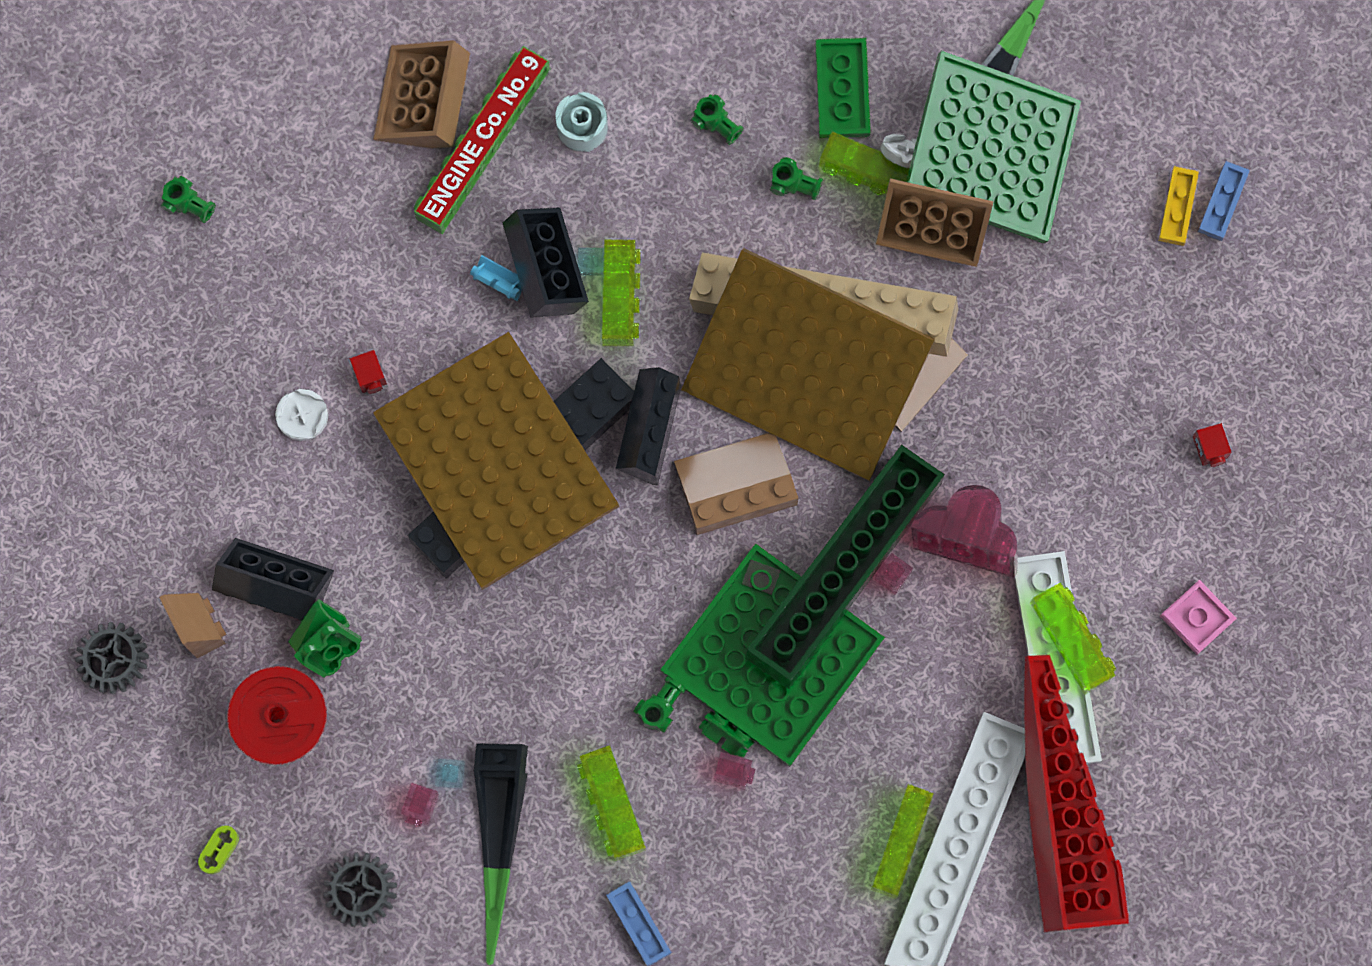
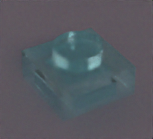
M578 248V267L581 275L604 276V248Z
M438 759L435 786L463 789L465 761Z

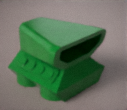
M318 599L288 642L296 652L293 656L303 666L325 678L340 669L341 661L345 657H350L359 650L362 638L348 629L350 625L344 614Z

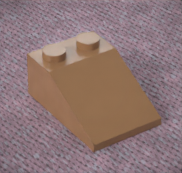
M199 593L165 594L159 597L182 644L196 658L226 644L223 636L227 634L221 622L214 621L211 613L215 612L208 597L203 599Z

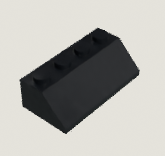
M660 367L639 369L615 468L655 486H658L681 391L678 375Z
M235 538L215 565L212 591L302 621L318 599L324 600L334 570Z

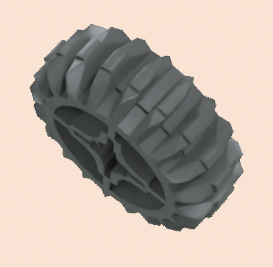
M109 622L107 630L102 624H98L99 632L95 633L90 629L88 633L92 637L89 640L82 637L81 641L85 644V647H77L76 649L77 652L83 654V656L75 658V662L82 664L77 668V672L84 674L82 681L85 683L90 682L89 687L94 690L99 686L100 693L104 694L109 688L111 694H116L117 686L122 692H126L125 683L128 682V684L134 687L136 683L132 678L136 676L142 679L143 675L138 670L139 668L147 669L148 667L147 664L141 662V660L149 658V654L142 652L147 648V644L144 642L139 643L142 636L139 633L134 635L135 629L132 627L125 630L123 623H119L116 628L113 622ZM113 638V640L109 641L108 646L103 649H97L100 643ZM122 639L130 644L132 659L122 655ZM114 653L121 660L116 659L110 663L103 656L108 657L109 654L112 655ZM92 657L102 662V677L97 676L94 672ZM128 667L121 675L111 678L118 668Z
M354 853V862H351L348 856H344L345 866L342 867L341 864L335 862L334 866L339 871L336 874L328 871L327 875L334 879L332 882L324 881L323 885L331 888V891L324 892L323 896L325 898L332 897V900L326 903V907L332 908L336 906L332 912L334 917L343 913L340 922L345 924L349 917H351L350 925L352 927H356L358 919H360L362 927H367V918L370 917L371 922L376 924L378 921L375 914L379 913L381 917L385 918L387 914L382 908L384 906L388 909L393 908V905L387 902V899L397 898V894L389 892V889L397 888V883L388 882L395 875L393 872L384 874L389 865L383 863L378 867L380 863L378 856L370 863L369 853L364 854L363 861H360L358 853ZM360 868V872H358L354 881L341 882L348 872ZM369 869L378 874L382 883V889L369 885ZM362 883L366 889L372 892L366 891L365 894L362 893V896L358 897V894L350 888H355L356 885L359 887L358 884ZM339 890L351 894L352 911L347 910L342 905L339 898ZM379 897L378 902L372 908L360 912L366 899Z

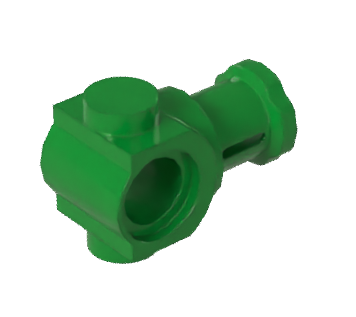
M710 94L708 97L700 99L694 111V116L690 119L691 123L699 130H710L712 133L717 131L726 139L728 145L733 144L743 132L744 127L741 125L737 126L728 118L729 113L723 109L725 102L718 95ZM704 109H711L714 113L708 116L702 114V111Z
M788 157L781 158L780 162L773 167L770 191L778 196H784V194L788 193L795 194L798 191L811 196L812 200H816L823 179L819 178L817 180L804 175L803 170L797 167L795 160ZM780 173H786L789 175L790 178L787 180H780L777 177V175Z
M174 177L173 180L164 185L161 197L163 202L160 206L171 214H174L175 211L184 214L190 212L199 217L203 223H206L213 215L216 204L198 197V192L191 189L193 183L185 177ZM177 191L182 192V195L179 198H171L173 193Z
M668 676L664 679L665 684L658 694H652L646 701L641 699L633 711L642 720L646 728L663 733L668 730L673 722L669 718L674 711L672 705L678 696L686 691L682 685ZM651 710H656L661 714L660 719L656 722H649L645 716Z

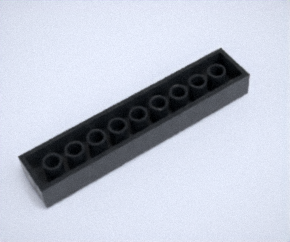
M600 358L555 399L554 403L586 451L630 410L634 390ZM434 511L407 535L410 542L446 579L464 563L463 558Z

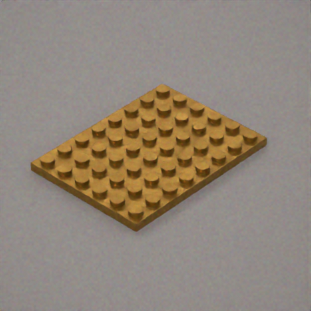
M743 248L681 390L858 476L870 480L935 338Z
M509 331L373 412L482 590L619 508V503Z

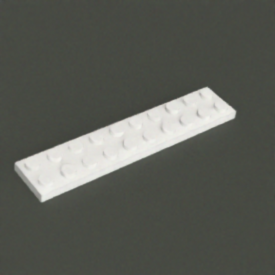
M983 712L884 965L944 966L1025 758V728Z

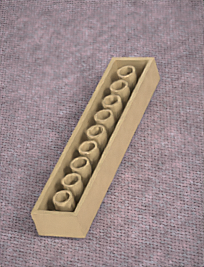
M702 252L689 297L693 312L714 315L738 258ZM785 267L935 338L929 354L947 357L958 313L957 296Z

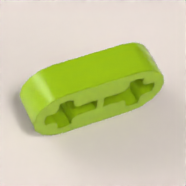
M225 825L218 827L214 831L198 859V865L203 872L211 875L217 874L223 869L239 841V835L234 828ZM230 831V837L233 839L232 842L224 843L222 848L219 849L218 847L222 842V839L219 838L220 834H227ZM218 851L219 853L215 858L218 865L207 869L208 863L205 861V858L207 856L212 858L215 852Z

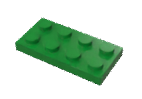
M816 39L819 138L870 137L867 39Z

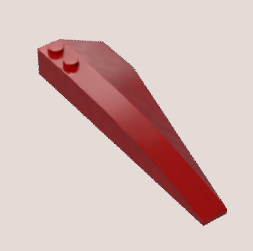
M1050 655L1025 656L1024 728L1026 776L1032 843L1044 933L1129 924L1122 867L1119 859L1115 860L1112 851L1114 843L1111 835L1107 836L1103 821L1106 819L1102 809L1100 810L1095 800L1097 793L1083 752L1079 753L1075 741L1078 740L1075 728L1071 729L1067 717L1069 713L1067 704L1061 700L1059 694L1061 686Z

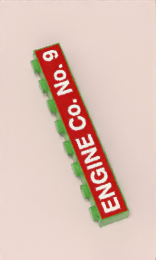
M524 46L519 53L515 52L512 55L506 73L502 72L499 75L495 84L496 88L492 94L488 93L485 96L479 114L475 113L468 124L469 129L465 135L461 134L458 137L452 155L445 157L441 165L442 170L438 176L434 175L431 178L427 187V193L424 197L420 196L414 205L416 220L441 234L444 233L550 71L549 60Z

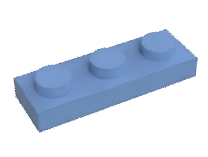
M1225 161L1200 224L1199 233L1220 241L1223 240L1250 170Z
M630 881L606 895L647 966H651L671 954L669 947Z

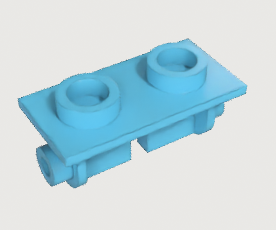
M481 255L478 265L474 266L470 272L473 279H478L507 295L508 299L512 298L518 301L522 292L518 275Z

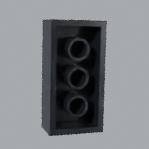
M561 208L517 209L502 224L530 318L575 314L589 300Z

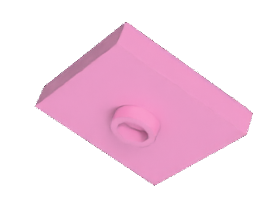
M1200 579L1160 615L1196 655L1237 619Z

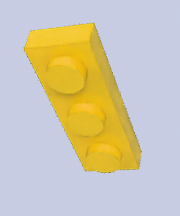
M1173 167L1158 241L1180 246L1185 245L1199 171Z

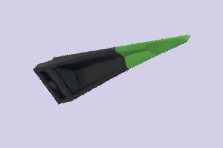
M1045 0L1032 1L981 65L1014 76Z
M476 743L473 771L483 852L486 904V962L488 965L494 963L528 774L525 773L528 746L524 744Z

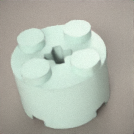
M580 92L576 95L565 97L559 103L556 110V126L560 140L572 150L585 152L592 151L604 141L608 131L607 113L598 97L590 93Z

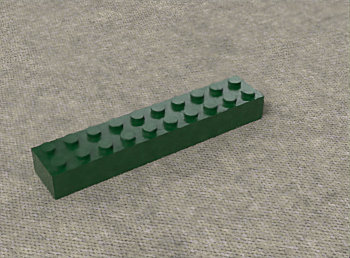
M901 444L748 647L745 659L790 689L939 489L945 474Z

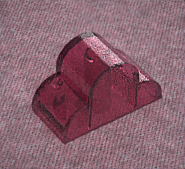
M981 485L962 487L951 496L947 506L936 505L928 507L915 517L911 526L913 549L1008 577H1016L1018 570L1017 539L1012 529L1002 523L1000 500L989 488Z

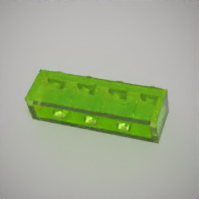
M835 132L831 133L819 162V167L825 173L831 176L841 175L846 178L847 182L856 186L862 184L870 187V191L877 195H887L890 179L906 182L909 168L893 163L881 151Z
M604 239L603 346H634V338H639V323H634L635 313H640V298H635V289H640V273H636V264H641V249H636V240Z
M1060 582L1033 597L1030 604L1081 691L1086 695L1113 680L1116 676L1114 673L1116 667L1110 657L1105 658L1100 649L1102 644L1095 633L1091 634L1086 626L1088 625V620L1081 610L1077 611L1073 604L1075 599L1068 587L1064 588Z
M610 745L580 755L581 763L577 764L581 779L587 778L590 789L585 791L590 805L596 804L599 814L594 815L599 831L605 829L608 840L603 841L608 857L614 855L615 861L646 851Z
M910 784L907 785L870 890L897 899L934 793Z

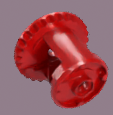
M283 666L264 668L243 680L233 693L228 707V727L235 744L248 757L269 765L293 763L312 751L324 733L327 722L325 699L317 684L303 672Z

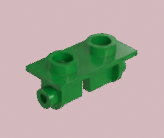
M711 711L705 715L704 718L708 721L704 719L698 727L702 730L701 734L715 744L724 737L726 740L721 748L734 758L739 757L743 759L748 752L745 747L749 749L755 743L750 739L749 735H746L739 728L733 727L728 723L727 719L717 712Z

